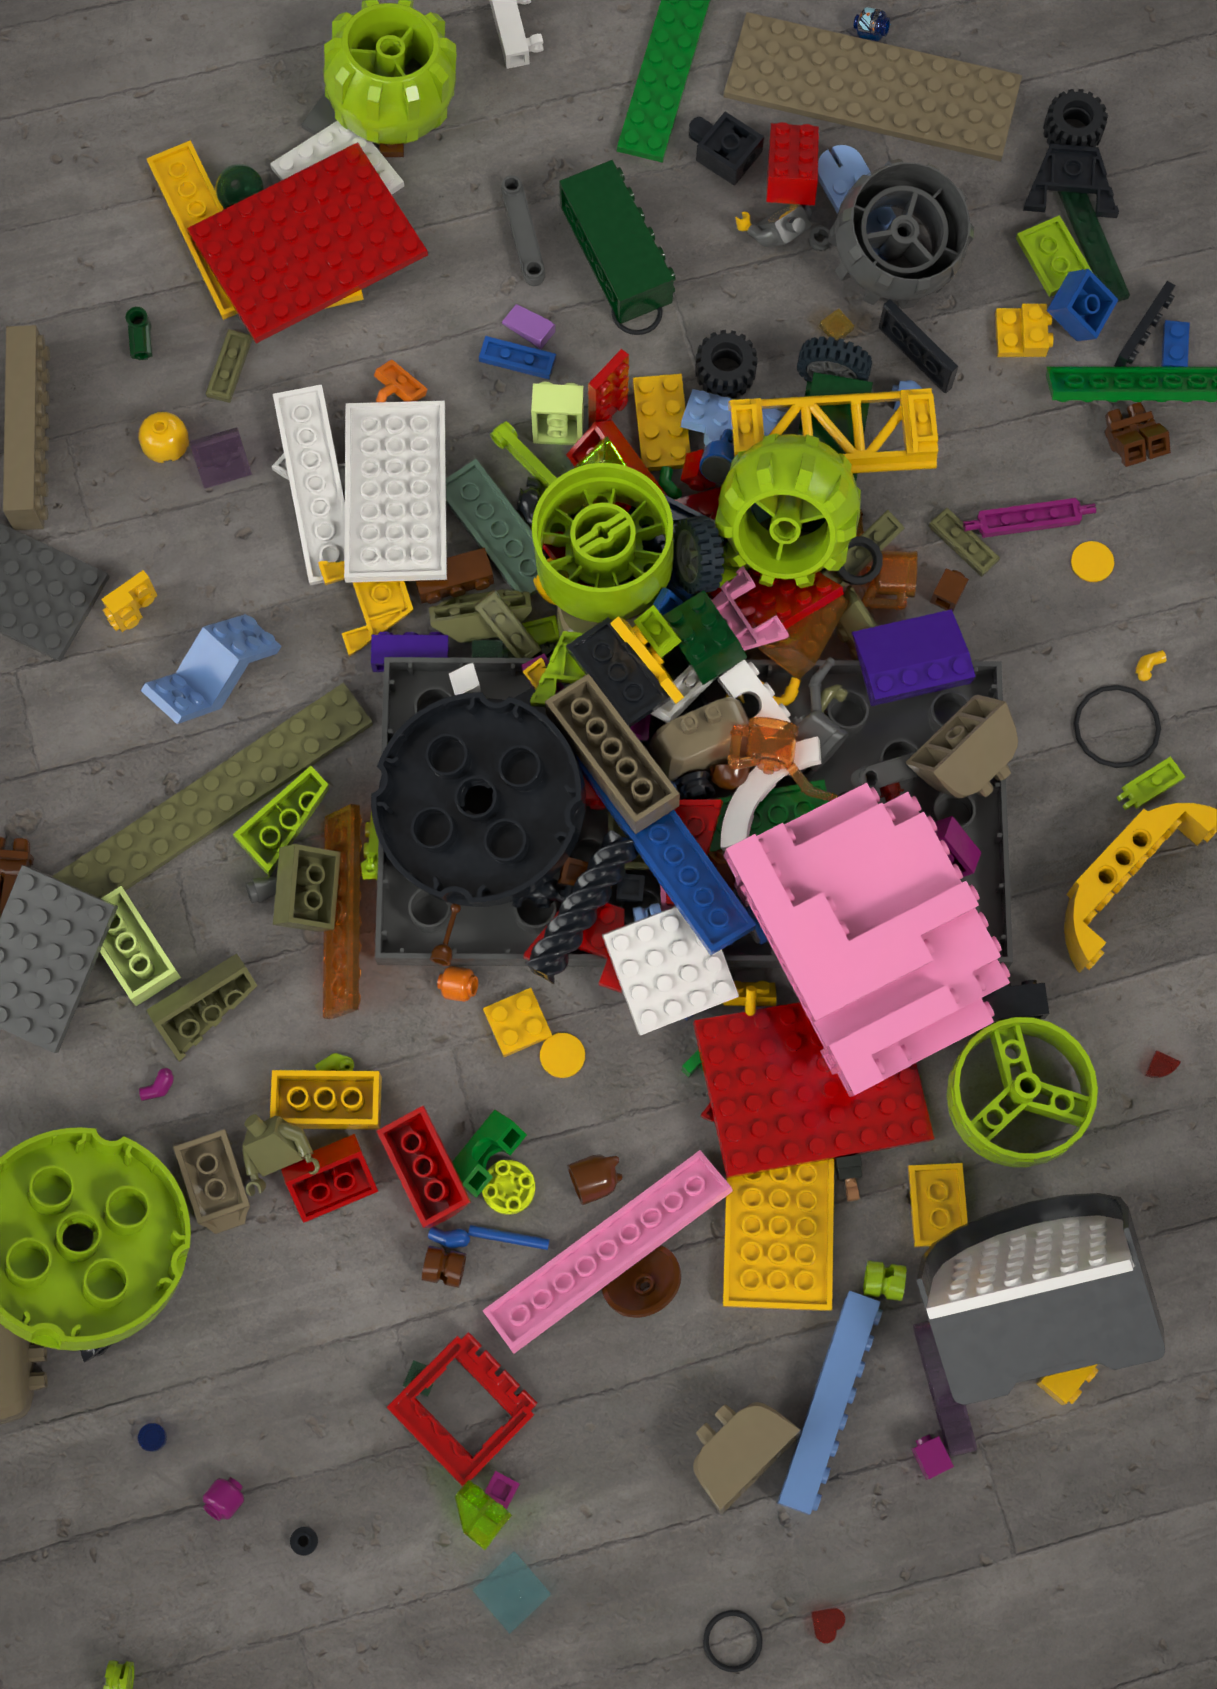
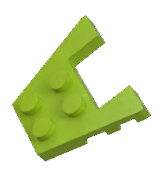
M563 631L550 658V662L544 674H542L539 685L531 697V706L545 707V701L556 694L557 682L573 684L586 676L566 650L567 644L584 633Z

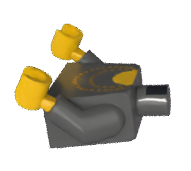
M786 204L757 224H751L749 213L744 211L742 212L743 219L735 217L737 229L739 231H747V234L764 247L784 245L811 228L809 220L812 216V208L810 205Z

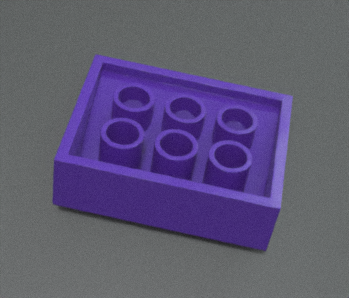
M952 609L852 632L871 706L971 684L976 677L969 650Z

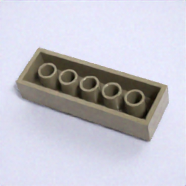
M589 674L545 701V710L548 718L563 734L577 757L635 834L679 807V792Z

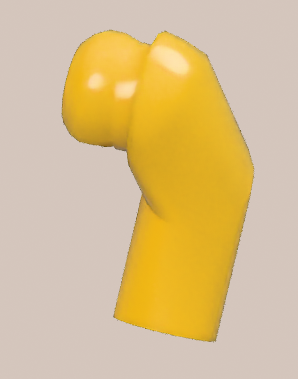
M1163 650L1144 655L1139 659L1135 672L1138 674L1140 681L1149 680L1152 677L1150 671H1152L1153 666L1167 661Z

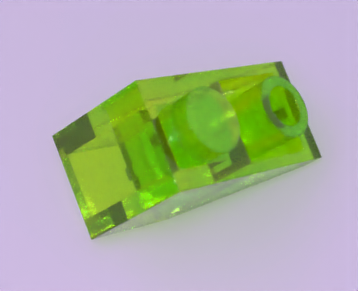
M470 1480L455 1495L463 1533L482 1549L486 1550L509 1521L512 1514Z

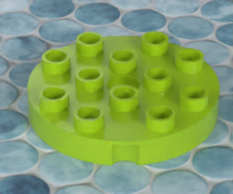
M80 1127L52 1130L36 1135L13 1147L0 1157L1 1325L15 1335L43 1347L71 1351L90 1350L105 1347L132 1336L148 1325L165 1308L172 1298L184 1271L187 1254L190 1249L191 1229L188 1208L183 1193L173 1175L154 1154L125 1136L116 1141H109L100 1137L95 1128ZM78 1224L88 1227L93 1231V1242L88 1250L77 1252L63 1245V1233L69 1225Z

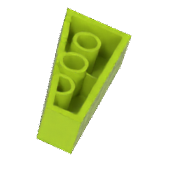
M312 766L308 767L233 833L234 840L269 877L278 865L279 848L293 844L328 793V783Z

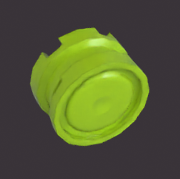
M109 1660L105 1673L106 1685H104L103 1689H133L134 1662L126 1661L125 1664H119L118 1661Z

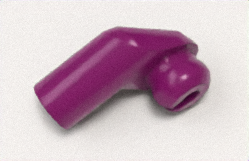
M160 1069L153 1085L139 1088L141 1101L163 1097L168 1093L174 1081V1076L170 1069Z

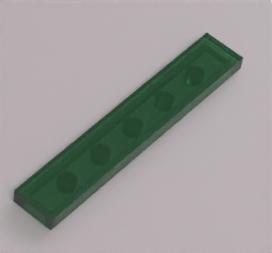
M1058 191L1093 274L1115 295L1118 302L1129 299L1130 293L1098 218L1095 217V211L1087 193Z

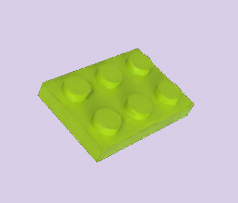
M1060 215L1017 233L1016 240L1049 297L1056 295L1068 272L1089 269L1092 272Z

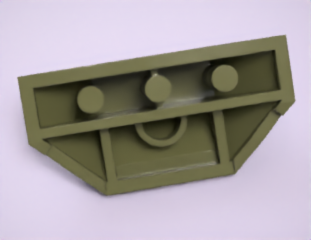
M852 585L846 587L836 634L842 643L846 642L850 648L849 652L852 659L859 660L852 632L878 625Z
M507 589L495 590L520 622L532 611L529 592ZM492 591L453 597L441 602L437 606L429 607L431 627L460 643L499 638L474 607L477 602Z

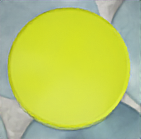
M500 1160L487 1170L493 1178L482 1190L485 1202L492 1210L500 1214L512 1215L523 1211L530 1205L535 1195V1181L532 1173L525 1165L513 1160Z

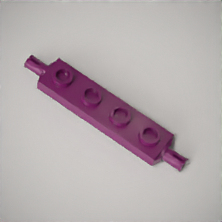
M1077 498L983 510L979 511L977 520L963 521L964 532L979 530L982 537L986 538L1079 525L1082 515L1096 514V504L1080 505Z

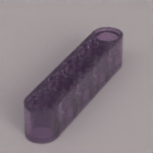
M925 1321L914 1324L915 1338L946 1451L950 1458L977 1451V1445L966 1405L957 1403L952 1397L930 1322Z

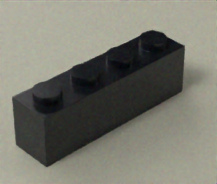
M1026 980L1021 982V985L1011 986V983L982 997L983 1002L988 1001L994 1011L995 1016L992 1017L994 1021L992 1024L1014 1017L1045 1019L1050 1014L1045 983H1037V980Z

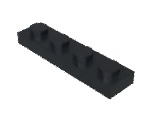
M1166 281L1118 355L1115 367H1125L1127 363L1132 365L1139 353L1136 350L1139 344L1145 345L1151 335L1148 332L1151 326L1156 328L1163 316L1160 312L1163 307L1168 309L1173 302L1175 296L1172 295V292L1176 285Z

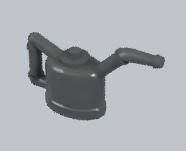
M829 657L826 659V662L810 680L808 687L810 688L811 713L807 716L802 715L800 718L794 717L790 722L792 725L790 732L766 743L765 750L770 755L785 745L788 746L804 739L818 736L822 764L809 767L816 772L834 755L848 737L849 733L845 729L839 727L822 712L821 682L830 668L834 666L835 660ZM807 768L802 769L793 774L795 776H800Z

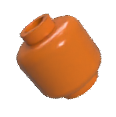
M449 966L443 974L439 975L437 987L441 989L442 996L445 999L467 1002L477 993L478 977L469 968Z

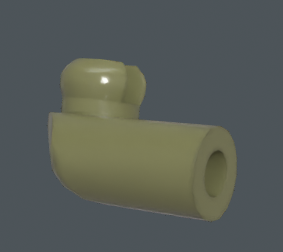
M836 684L823 689L821 692L822 712L825 711L831 700L837 699L839 702L845 700L848 691L842 688L843 685Z

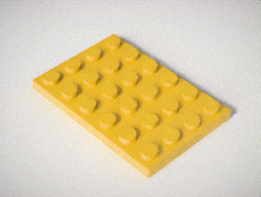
M834 1159L732 1178L726 1177V1181L731 1186L733 1192L725 1197L723 1307L832 1311Z

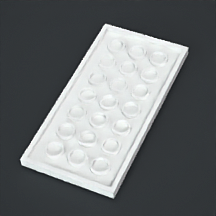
M445 401L346 403L345 583L447 580Z

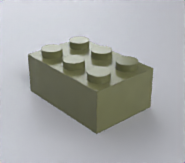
M299 844L279 848L273 925L314 932L334 930L341 852Z

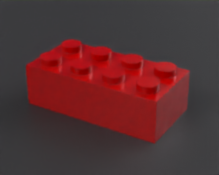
M785 122L771 123L766 202L815 206L818 183L819 126H812L810 124L791 125Z

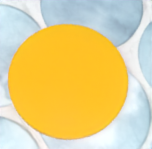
M1088 541L1080 544L1073 551L1071 566L1075 574L1082 580L1099 582L1111 574L1114 568V557L1110 549L1104 544Z
M557 1033L546 1039L540 1050V1061L545 1071L557 1078H568L578 1073L585 1061V1049L581 1041L575 1036L568 1033Z

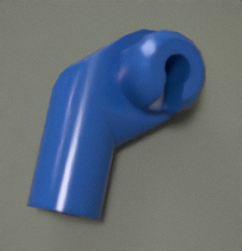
M432 1227L428 1233L430 1240L448 1248L465 1247L470 1242L467 1231L463 1229L443 1231Z

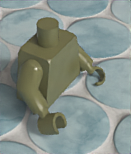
M253 1114L246 1119L244 1125L247 1127V1132L242 1143L246 1174L251 1179V1182L246 1186V1192L249 1196L255 1194L254 1185L258 1187L259 1194L266 1188L265 1181L259 1178L258 1174L264 1177L303 1159L307 1163L313 1162L315 1165L314 1171H309V1174L314 1175L319 1171L320 1164L317 1159L312 1158L313 1150L301 1127L286 1122L280 1116H274L262 1121L257 1114Z

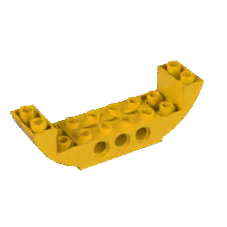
M1196 803L1169 804L1150 811L1143 809L1077 879L1066 894L1070 899L1065 912L1064 933L1069 956L1079 973L1085 967L1090 970L1105 953L1101 949L1106 942L1088 927L1098 912L1102 911L1113 896L1126 885L1127 881L1140 870L1144 863L1154 855L1164 841L1177 829L1197 846L1202 840L1208 842L1217 833V809Z

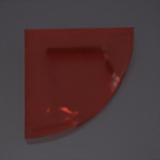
M1156 1050L1145 1076L1151 1078L1165 1077L1176 1070L1181 1061Z

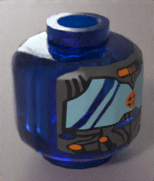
M865 7L860 14H856L854 29H857L859 38L880 41L883 36L886 37L888 34L890 18L887 17L884 10Z

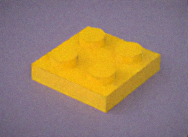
M532 988L483 1008L503 1057H507L552 1037V1033Z

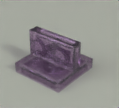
M237 427L189 441L204 489L252 475Z

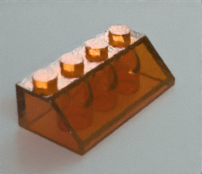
M840 596L818 611L811 613L786 628L789 634L788 638L759 646L758 649L795 678L800 679L816 664L848 606L849 600Z

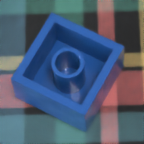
M1089 269L1068 272L1047 312L1076 341L1097 339L1118 299Z

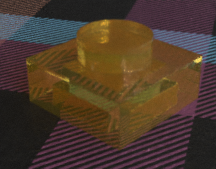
M839 308L820 321L819 325L828 337H834L837 341L854 330L852 322Z

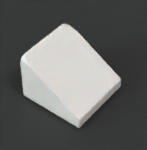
M473 663L449 673L455 695L481 692Z

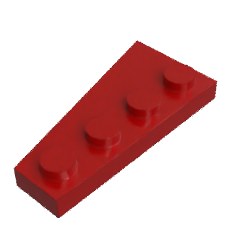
M722 799L679 800V807L674 809L708 856L723 804ZM666 893V904L668 906H675Z

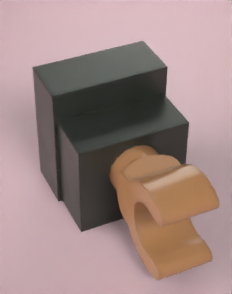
M861 1155L836 1158L834 1164L838 1181L845 1180L847 1201L860 1199L856 1179L862 1177Z

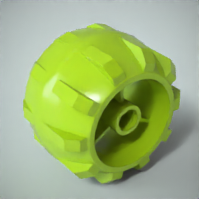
M362 0V10L354 15L348 12L338 14L332 21V39L324 44L323 76L325 96L330 100L335 111V119L344 128L351 130L369 142L377 144H407L417 141L431 130L441 126L447 118V108L454 96L456 84V44L445 38V21L436 13L430 12L427 15H423L418 10L413 9L414 0H399L398 4H379L378 0ZM412 58L422 65L419 70L405 75L404 67Z
M795 434L764 436L762 441L756 443L747 451L739 452L732 460L730 470L721 486L719 506L715 519V528L718 529L719 535L727 538L729 542L726 559L733 567L748 565L751 569L760 573L759 584L769 587L773 585L774 579L778 578L795 579L797 586L804 588L814 585L815 573L824 568L829 571H839L846 563L848 545L852 538L856 537L861 504V490L857 487L851 472L852 464L845 455L838 454L830 446L819 441V438L807 434L805 436ZM754 503L772 516L770 531L762 527L753 516L750 507ZM821 518L826 519L825 523L816 531L800 536L802 523Z

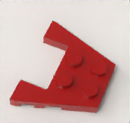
M607 903L597 908V920L594 925L583 930V941L578 949L607 959L599 985L621 993L622 988L602 934L624 926L625 909ZM546 927L525 951L524 959L530 960L531 951L534 945L544 938Z

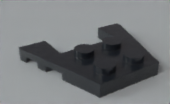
M1050 144L1029 195L1026 198L1023 211L1045 213L1047 190L1096 194L1095 217L1117 218L1119 209L1113 199L1114 193L1106 177L1107 172L1099 147Z

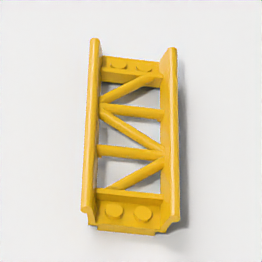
M932 388L728 401V409L731 411L734 457L739 452L747 451L753 445L763 440L762 409L789 408L769 435H782L801 410L803 436L806 434L813 436L812 413L846 453L843 455L852 464V474L937 468L938 433ZM900 401L898 409L865 450L861 403ZM851 404L855 448L819 406ZM902 420L905 450L877 452Z

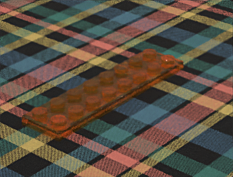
M349 804L325 816L324 849L341 852L335 927L334 930L324 931V1019H335L357 1011L361 1001L359 993V979L361 976V969L359 967V953L361 951V943L359 941V928L361 926L359 903L361 900L360 851L362 843L360 840V826L362 817L360 815V805Z

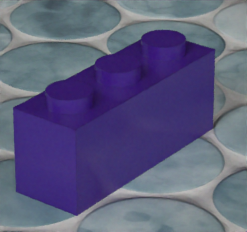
M380 632L378 635H372V671L384 672V657L449 658L448 635L440 632H431L429 635H418L415 632L393 635L390 632Z

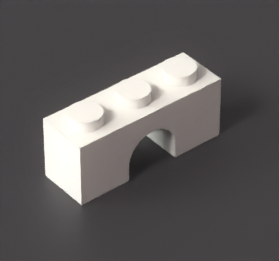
M743 660L720 676L717 681L729 697L736 699L742 694H751L756 697L759 702V711L749 721L761 740L765 742L791 722L788 719L791 714L782 703L778 705L774 700L773 696L775 693L767 682L762 684L757 675L760 673L751 661L747 663Z

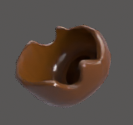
M750 762L716 765L714 769L713 766L710 767L712 782L717 787L726 790L737 789L746 781L750 773Z

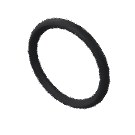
M659 307L655 322L643 330H632L625 327L622 323H619L613 309L611 313L614 323L619 329L628 334L642 335L651 332L658 326L662 319L663 310L662 307Z
M738 1610L723 1611L712 1618L705 1629L703 1637L705 1653L713 1665L726 1672H740L751 1667L760 1656L763 1638L761 1630L756 1621L744 1612ZM729 1616L745 1619L756 1633L757 1646L753 1656L746 1663L739 1666L722 1664L713 1656L710 1650L709 1636L713 1626L719 1620Z

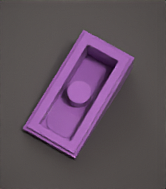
M517 304L502 321L503 325L539 349H542L555 333L554 323Z

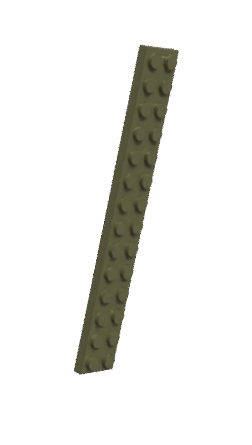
M343 682L52 877L99 898L106 896L120 886L126 891L301 774L308 767L314 765L371 727L373 723Z

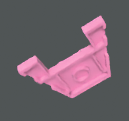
M744 566L736 571L737 576L731 582L726 581L721 586L722 591L713 600L711 599L739 640L744 651L789 637L787 630L777 615L752 629L734 602V599L756 587Z

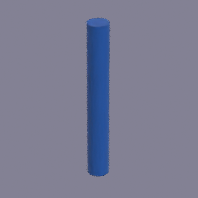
M470 1225L468 1235L544 1250H548L550 1239Z

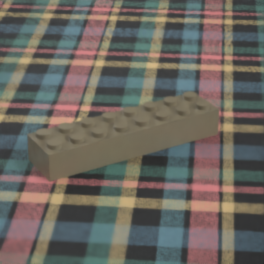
M36 325L6 327L3 512L14 530L44 529V520H48L47 505H44V497H48V484L45 482V474L49 473L48 460L45 459V451H49V440L45 436V428H49V416L46 413V406H49L50 398L49 392L46 391V383H50L49 369L46 368V361H50L49 346H45L44 335H40Z

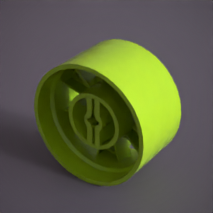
M587 464L574 468L558 477L540 497L532 520V537L537 573L546 594L559 608L576 618L600 623L608 617L612 621L617 617L624 620L632 618L653 605L662 588H666L669 583L674 560L672 512L666 497L650 478L633 468L620 464ZM615 502L625 503L637 509L629 515L623 508L615 505ZM584 504L587 506L575 516L574 520L566 515V513ZM646 524L651 525V526L646 527V528H643V529L641 528L643 525H646ZM562 531L564 534H556L555 532ZM663 534L666 543L662 553L643 550L642 541H649ZM543 544H551L554 547H566V556L548 562L542 552ZM631 576H634L636 578L631 582L619 585L620 583H623L624 581L629 579ZM579 580H582L583 582L593 585L595 587L584 586L578 584L577 582Z

